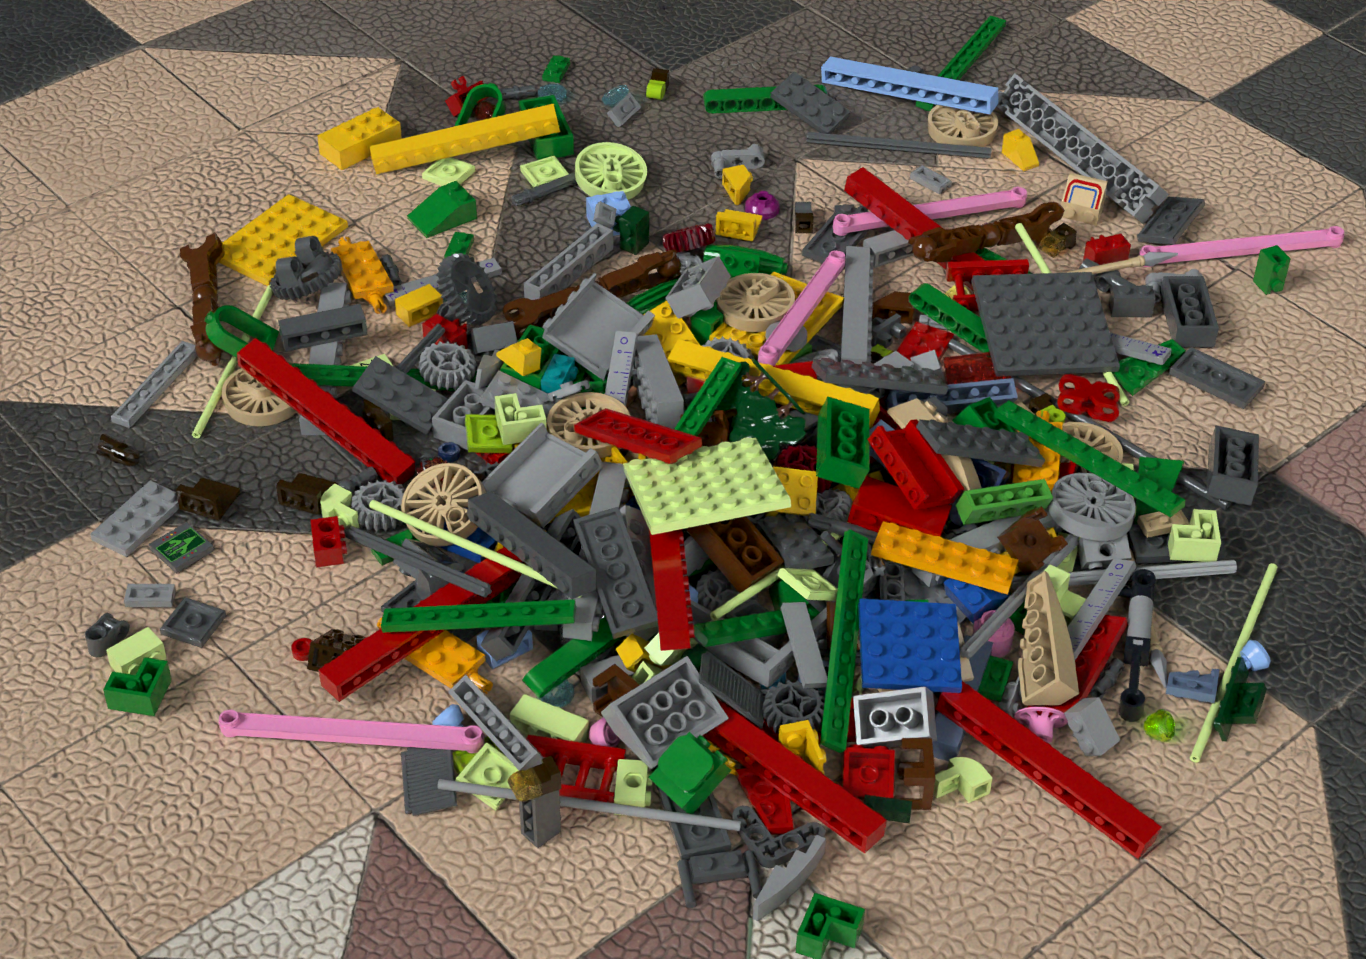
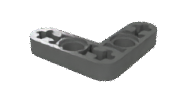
M738 806L732 814V820L741 821V828L737 833L749 850L753 851L758 863L765 868H774L775 865L779 866L790 861L796 850L806 853L815 835L825 838V828L817 822L807 823L773 838L751 807ZM759 833L763 838L761 840H753L750 838V835ZM794 841L799 846L795 849H789L785 846V843Z

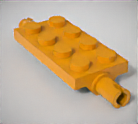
M346 236L345 239L341 237L338 241L339 246L331 248V252L337 254L341 260L343 268L341 274L354 299L363 298L373 306L376 314H380V311L384 313L387 310V306L383 301V297L386 293L394 292V285L369 241H360L352 244L349 237Z
M1041 410L1036 412V416L1063 430V422H1049L1050 414L1048 411L1043 410L1042 417ZM1029 437V441L1039 449V453L1045 459L1042 467L1014 464L1013 483L1045 479L1049 489L1052 490L1055 483L1059 480L1061 455Z
M380 618L377 622V627L379 629L381 628L382 618ZM447 630L404 658L449 688H452L465 675L486 695L488 694L486 691L490 692L493 687V682L478 674L479 667L486 661L485 654Z

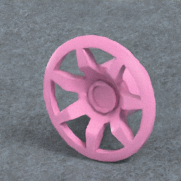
M1028 707L1020 709L1014 714L1015 720L1022 725H1027L1034 734L1048 743L1053 741V728H1060L1068 723L1063 712L1048 707ZM1036 711H1042V714L1038 715Z

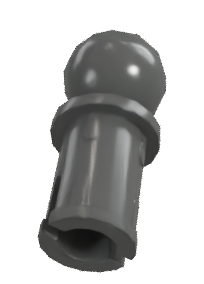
M370 466L357 475H351V480H342L339 486L353 494L355 488L360 490V486H365L368 482L378 479V475L375 469Z

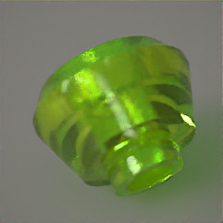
M1159 709L1149 715L1144 722L1145 733L1151 739L1169 742L1175 734V723L1171 713L1165 709Z

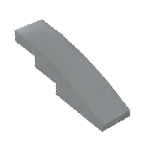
M495 349L492 356L483 355L477 369L474 389L488 386L498 370L501 371L504 362L496 356V353L500 350Z
M816 835L806 853L796 850L786 869L775 865L754 902V920L759 921L778 908L799 889L825 854L826 838Z

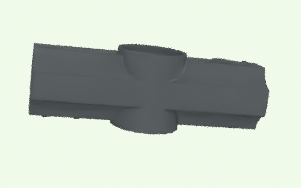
M1086 258L1079 269L1098 266L1099 264ZM1118 270L1093 274L1095 285L1102 292L1111 291L1112 285L1136 286L1122 278Z

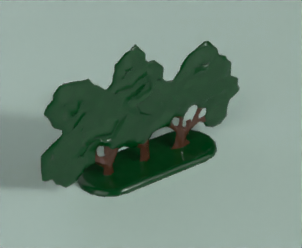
M752 358L754 365L761 371L760 376H750L749 364L746 361L739 362L742 365V370L716 409L724 411L729 409L737 410V415L731 420L733 431L729 435L728 442L740 441L747 437L756 438L768 460L776 458L780 443L796 444L806 435L804 431L806 419L790 416V408L794 406L801 414L805 415L806 413L769 373ZM743 375H746L747 378H746V379H742V376H743ZM765 379H768L776 387L768 396H762L758 391L759 383ZM750 380V382L752 383L753 381H755V383L749 387L742 386L743 382ZM756 386L755 391L752 392V388ZM778 392H781L789 401L787 405L780 408L776 407L774 396ZM784 413L785 417L780 420L779 417Z

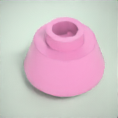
M604 717L595 722L590 728L589 739L592 744L616 748L620 738L613 732Z

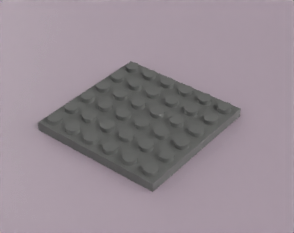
M1092 272L977 275L972 277L971 282L996 376L1118 372L1120 368Z

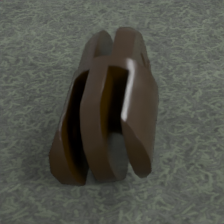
M107 434L100 436V440L103 442H99V450H97L96 454L126 466H136L139 463L137 460L140 458L138 451Z

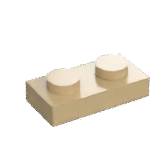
M1182 510L1171 518L1161 512L1138 516L1137 520L1146 538L1170 533L1172 524L1189 525L1190 523Z

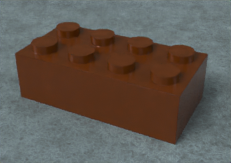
M746 516L685 528L739 593L779 568L784 562Z

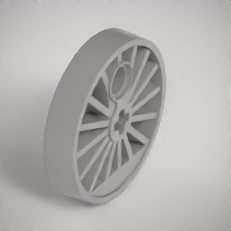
M1092 473L1066 475L1055 483L1051 491L1053 499L1048 505V511L1052 519L1067 532L1089 540L1106 541L1117 539L1131 529L1136 506L1130 494Z

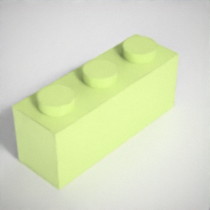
M526 694L522 696L509 714L510 721L526 737L529 734L585 743L589 737V720Z

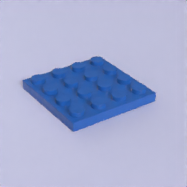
M877 599L859 600L862 688L903 690L927 687L932 692L961 693L962 677L956 604Z

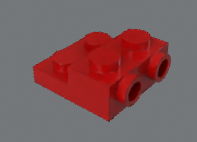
M857 744L846 747L843 755V789L862 800L893 801L895 750H889L886 746H876L874 749L864 748L863 745Z

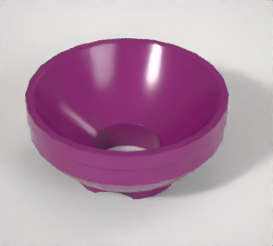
M767 191L753 194L745 203V212L762 215V220L774 218L780 211L779 201Z

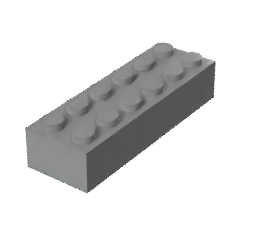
M657 334L638 336L631 376H633L634 387H637L638 398H641L642 409H645L646 420L674 429L680 420L681 414H684L683 397Z

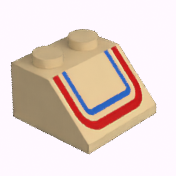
M1069 173L1061 206L1065 210L1062 217L1097 225L1103 211L1108 181Z

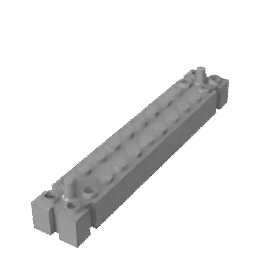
M1015 73L1005 84L1007 89L1004 92L1000 91L998 93V105L996 106L998 109L1081 175L1108 181L1106 195L1143 225L1154 213L1151 211L1154 205L1160 206L1169 195L1157 183L1148 178Z

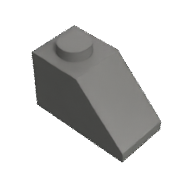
M935 350L910 358L911 362L914 363L915 370H922V368L932 369L947 384Z

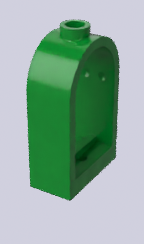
M489 83L481 84L471 89L467 94L455 126L467 124L475 104L486 97L498 100L492 118L504 115L506 105L498 86Z
M230 305L219 307L215 313L209 311L204 319V322L207 323L206 333L211 342L237 357V352L248 343L226 331L220 324V321L226 322L251 337L257 338L262 343L268 344L272 351L280 332L241 309Z

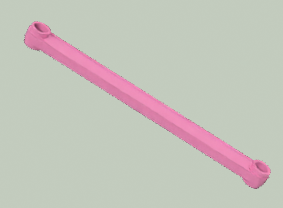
M1014 187L1008 191L923 203L914 206L930 219L1009 207L1022 208L1026 203L1027 191L1022 187ZM872 212L852 215L838 214L833 220V232L839 236L847 235L849 232L889 226Z
M1332 226L1329 229L1177 245L1157 247L1145 245L1140 250L1139 255L1143 256L1148 252L1178 253L1177 256L1158 263L1162 264L1259 254L1261 249L1278 245L1283 251L1327 246L1338 248L1343 242L1344 230L1341 227Z
M836 250L829 253V256L767 341L760 347L758 353L759 363L776 365L821 299L843 271L846 261L843 252Z
M235 710L223 711L219 716L218 722L221 732L226 737L249 736L462 750L468 753H478L485 743L484 733L480 727L475 725L457 727L241 713Z

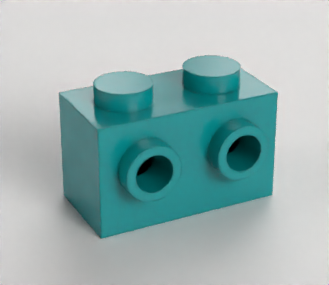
M554 354L541 379V391L549 394L561 389V384L569 381L573 382L578 372V368L575 367V358Z

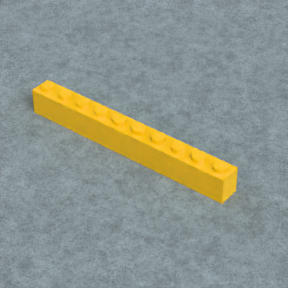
M554 104L372 145L370 146V152L375 172L380 174L560 132Z
M681 339L677 340L667 358L672 372L704 382L721 357L736 362L746 361L750 367V376H760L761 373L750 358L738 357L729 352H721L709 346L704 347ZM759 363L804 412L818 416L827 396L868 408L869 430L872 428L880 412L879 398L872 394L860 393L851 388H843L833 383L816 380L810 376L793 373L790 370H782L770 364ZM743 375V376H742V379H746V378H747L746 375ZM765 379L759 383L758 391L762 396H768L776 387L768 379ZM750 380L743 382L742 386L749 387L753 385L755 381H753L752 383L750 382ZM756 386L752 388V392L755 391ZM781 392L774 396L775 403L785 406L789 403Z

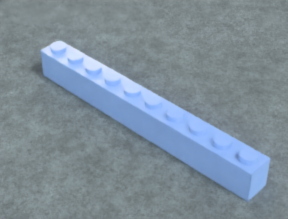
M829 57L821 67L822 83L989 115L998 105L997 87L836 57Z

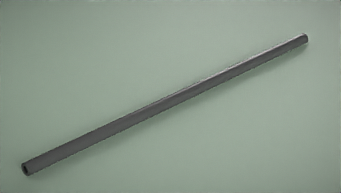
M955 339L950 340L948 348L996 375L991 360ZM998 376L1001 379L1013 378L1015 387L1033 398L1046 393L1018 376ZM1051 396V403L1056 407V409H1059L1057 404L1058 399ZM1064 412L1065 416L1074 422L1089 423L1107 430L1117 438L1123 451L1137 459L1140 457L1157 458L1083 414L1076 415ZM1180 472L1177 481L1179 484L1224 510L1229 508L1231 501L1206 496L1207 487Z

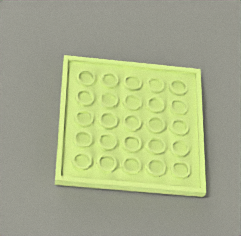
M747 437L736 442H722L710 447L702 446L694 450L692 454L678 459L673 464H666L664 461L652 458L644 460L634 459L628 463H623L624 473L652 535L791 507V499L756 438Z

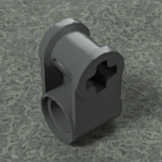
M110 613L103 614L85 632L89 654L93 657L105 656L107 649L116 645L127 636L130 628L129 622L125 620L119 621Z

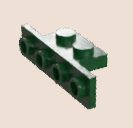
M1237 657L1235 666H1232L1231 678L1229 683L1226 684L1224 699L1220 701L1218 717L1214 719L1215 730L1219 732L1222 741H1227L1232 724L1257 723L1267 691L1265 683H1246L1249 672L1243 657Z

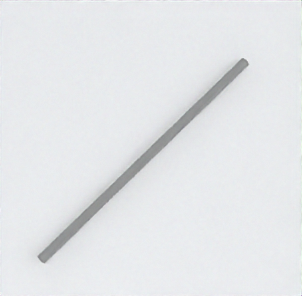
M439 779L438 789L519 800V793L516 789ZM560 796V806L734 831H740L741 821Z

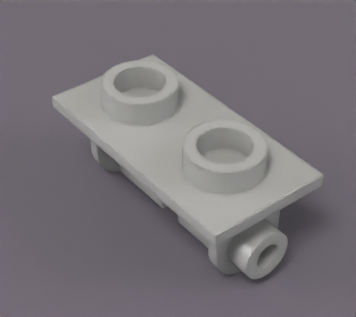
M1019 676L1016 682L1006 684L1002 702L998 706L1001 710L1010 714L1012 718H1014V714L1018 710L1024 708Z

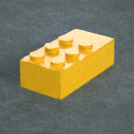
M376 107L317 135L319 154L340 170H344L370 157V146L402 139L400 122L379 107Z

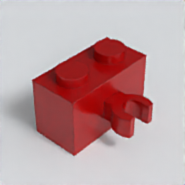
M464 76L458 78L460 84L457 83L456 79L451 82V86L458 92L446 99L445 103L453 117L460 114L470 90L484 84L482 80L469 87L466 86L467 81ZM486 97V98H483V99L479 100V101L475 104V106L478 105V104H480V103H482L483 101H485V100L488 99L489 97Z
M1101 234L1099 239L1091 237L1090 241L1086 242L1083 261L1088 258L1099 265L1128 260L1131 244L1122 234L1108 237Z
M435 314L422 323L423 338L436 324H440L445 328V332L436 341V345H438L439 341L442 343L449 341L450 344L457 342L458 346L464 345L465 349H468L467 324L465 323L460 326L459 319L450 322L439 314Z

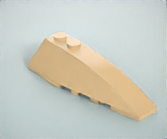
M917 398L889 408L887 411L901 429H904L910 420L915 419L918 422L920 419L936 420L943 423L948 421L944 415L936 412L937 407L928 400L923 402ZM941 454L964 487V491L981 489L980 481L971 458Z
M1044 571L1027 582L1024 608L1027 609V615L1023 619L1022 628L1025 629V637L1020 642L1023 655L1018 660L1022 704L1025 706L1061 705L1079 694L1075 660L1068 628L1050 576Z

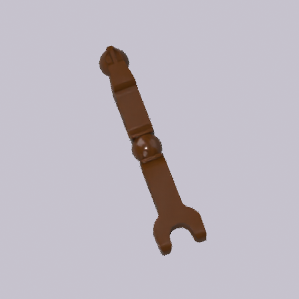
M1057 202L1043 203L1030 213L1003 218L999 221H994V223L969 225L954 229L937 227L923 232L922 235L911 237L908 243L912 245V252L920 261L949 262L953 256L975 252L984 247L991 248L995 245L1000 246L1023 242L1015 229L1018 223H1022L1030 238L1037 244L1043 245L1052 242L1053 231L1050 229V225L1061 220L1065 210Z
M216 233L206 236L205 242L198 248L190 249L189 244L180 248V258L187 262V267L190 270L193 291V325L190 327L196 343L195 352L201 360L207 361L213 366L219 365L223 350L214 345L208 338L206 333L207 323L204 322V319L209 311L215 313L219 307L217 303V264L223 258L225 252L223 243Z
M669 250L663 253L656 252L641 256L637 262L607 273L602 278H598L599 282H595L616 297L621 298L641 290H649L661 283L679 277L681 275V261L676 256V250ZM657 269L656 273L648 274L649 271ZM580 285L569 287L535 300L519 298L507 303L503 307V315L508 322H515L514 328L517 340L521 338L529 325L543 328V325L549 318L553 319L561 304L565 305L568 302L570 294L580 289Z

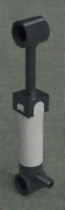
M1146 569L1134 572L1131 588L1123 587L1118 595L1130 597L1123 662L1124 664L1131 665L1129 688L1121 693L1119 715L1128 722L1140 720L1143 716L1145 695L1138 688L1140 666L1148 667L1156 584L1155 574Z

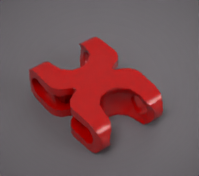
M1066 374L1060 378L1059 391L1061 393L1057 401L1060 410L1076 415L1087 412L1093 419L1112 422L1118 418L1119 405L1117 402L1120 398V391L1117 386L1101 381L1091 384L1088 379L1071 374ZM1071 382L1075 388H1068L1064 384ZM1107 392L1114 394L1112 397L1104 396ZM1065 399L1074 400L1070 404H1066L1063 402ZM1103 408L1112 409L1114 412L1107 414L1103 411Z

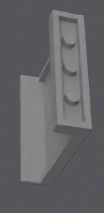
M593 273L589 279L586 277L582 281L577 292L573 291L570 294L565 305L561 304L553 319L549 318L545 322L542 338L569 357H574L576 362L604 381L609 373L616 331L635 332L638 336H643L652 326L655 315L649 310L645 315H642L597 284L595 282L597 274Z
M540 423L482 481V484L485 487L486 493L492 491L533 523L544 528L603 467L597 451L590 448L587 452H584L549 434L544 424Z

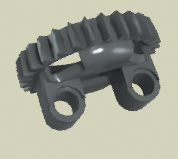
M307 236L297 238L295 241L296 251H294L296 256L277 259L275 265L277 272L270 282L271 290L277 298L281 300H294L295 298L300 299L302 296L307 297L323 287H328V284L333 283L334 279H337L338 275L341 274L343 268L339 256L333 252H324L318 237ZM315 272H317L319 275L318 277L305 283H303L301 280L302 278Z
M455 253L443 259L439 263L441 266L437 268L439 272L436 275L439 277V280H437L439 284L438 290L443 294L441 298H446L447 301L439 307L437 314L450 322L459 319L460 325L467 322L468 325L480 326L489 321L495 315L497 310L495 305L498 304V301L495 300L497 298V294L494 293L496 288L492 286L491 283L493 281H490L489 274L485 273V268H481L480 262H475L474 258H469L467 254ZM474 276L483 290L480 294L476 291L471 281V278ZM467 290L466 303L462 300V298L459 295L461 292Z

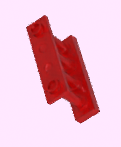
M1028 259L947 262L946 281L955 282L957 295H953V300L970 311H979L975 294L965 295L963 281H971L972 277L977 275L1028 274L1029 261Z
M528 734L527 740L544 758L552 756L561 772V778L565 764L580 766L575 786L561 784L559 796L614 803L615 792H610L614 772H617L618 759H626V749ZM590 768L605 770L599 790L585 788ZM515 777L514 788L518 790V785L528 778Z

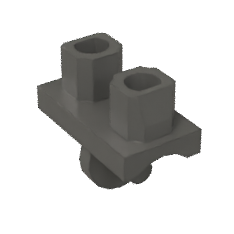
M896 313L887 320H882L879 317L872 319V347L880 344L884 348H888L893 343V335L898 339L905 336L906 327L900 323V315Z

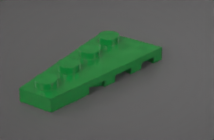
M1170 339L1158 344L1159 346L1171 348V355L1163 365L1127 357L1119 361L1120 368L1118 372H1112L1117 382L1133 396L1173 366L1186 350L1176 341Z
M1140 457L1138 473L1172 492L1183 469L1184 461ZM1136 498L1134 525H1138V516L1160 511Z

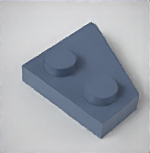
M1212 669L1211 674L1199 675L1200 672L1198 670L1170 672L1166 694L1178 698L1184 697L1200 702L1215 703L1220 669Z

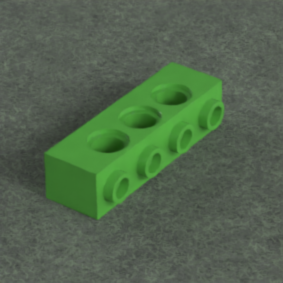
M1041 479L964 491L955 506L963 525L1023 516L1027 511L1041 506L1045 510L1052 501L1053 496L1046 480Z

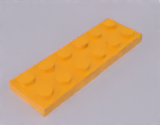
M884 521L871 550V555L1007 595L1018 564V559L1007 555L996 554L985 549L975 548L961 542H954L940 536H933Z

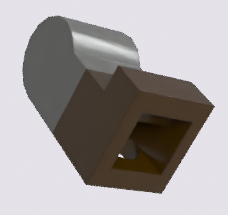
M795 202V233H813L814 216L811 210V202ZM800 224H806V225H808L809 227H807V228H801V227H799V225H800Z

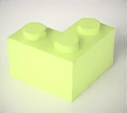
M516 393L494 396L495 416L503 445L521 443L540 423H543L547 430L546 416L542 405L520 408Z
M1193 509L1189 525L1172 524L1168 541L1170 560L1217 561L1221 538L1216 510Z
M1049 564L1045 571L1050 576L1068 627L1086 598L1068 590L1070 573Z

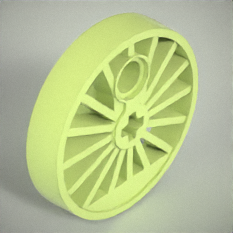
M602 142L592 144L578 154L575 162L576 182L590 196L624 191L629 200L640 193L647 176V166L643 158L633 149L618 143Z

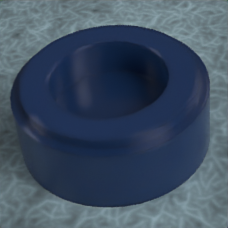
M452 442L443 443L438 448L439 459L446 463L457 461L460 458L459 446Z

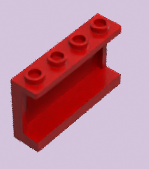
M917 419L910 420L904 429L886 431L882 425L877 426L867 440L914 510L952 504L964 491V487L942 455L936 454L917 429Z
M866 476L852 504L847 522L877 533L884 521L933 536H941L952 506L946 504L914 510L899 487Z

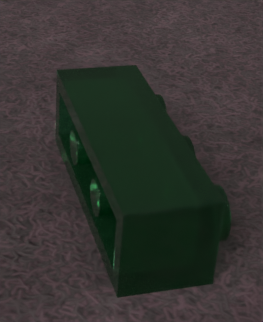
M865 795L864 804L872 810L879 812L886 820L910 824L912 801Z

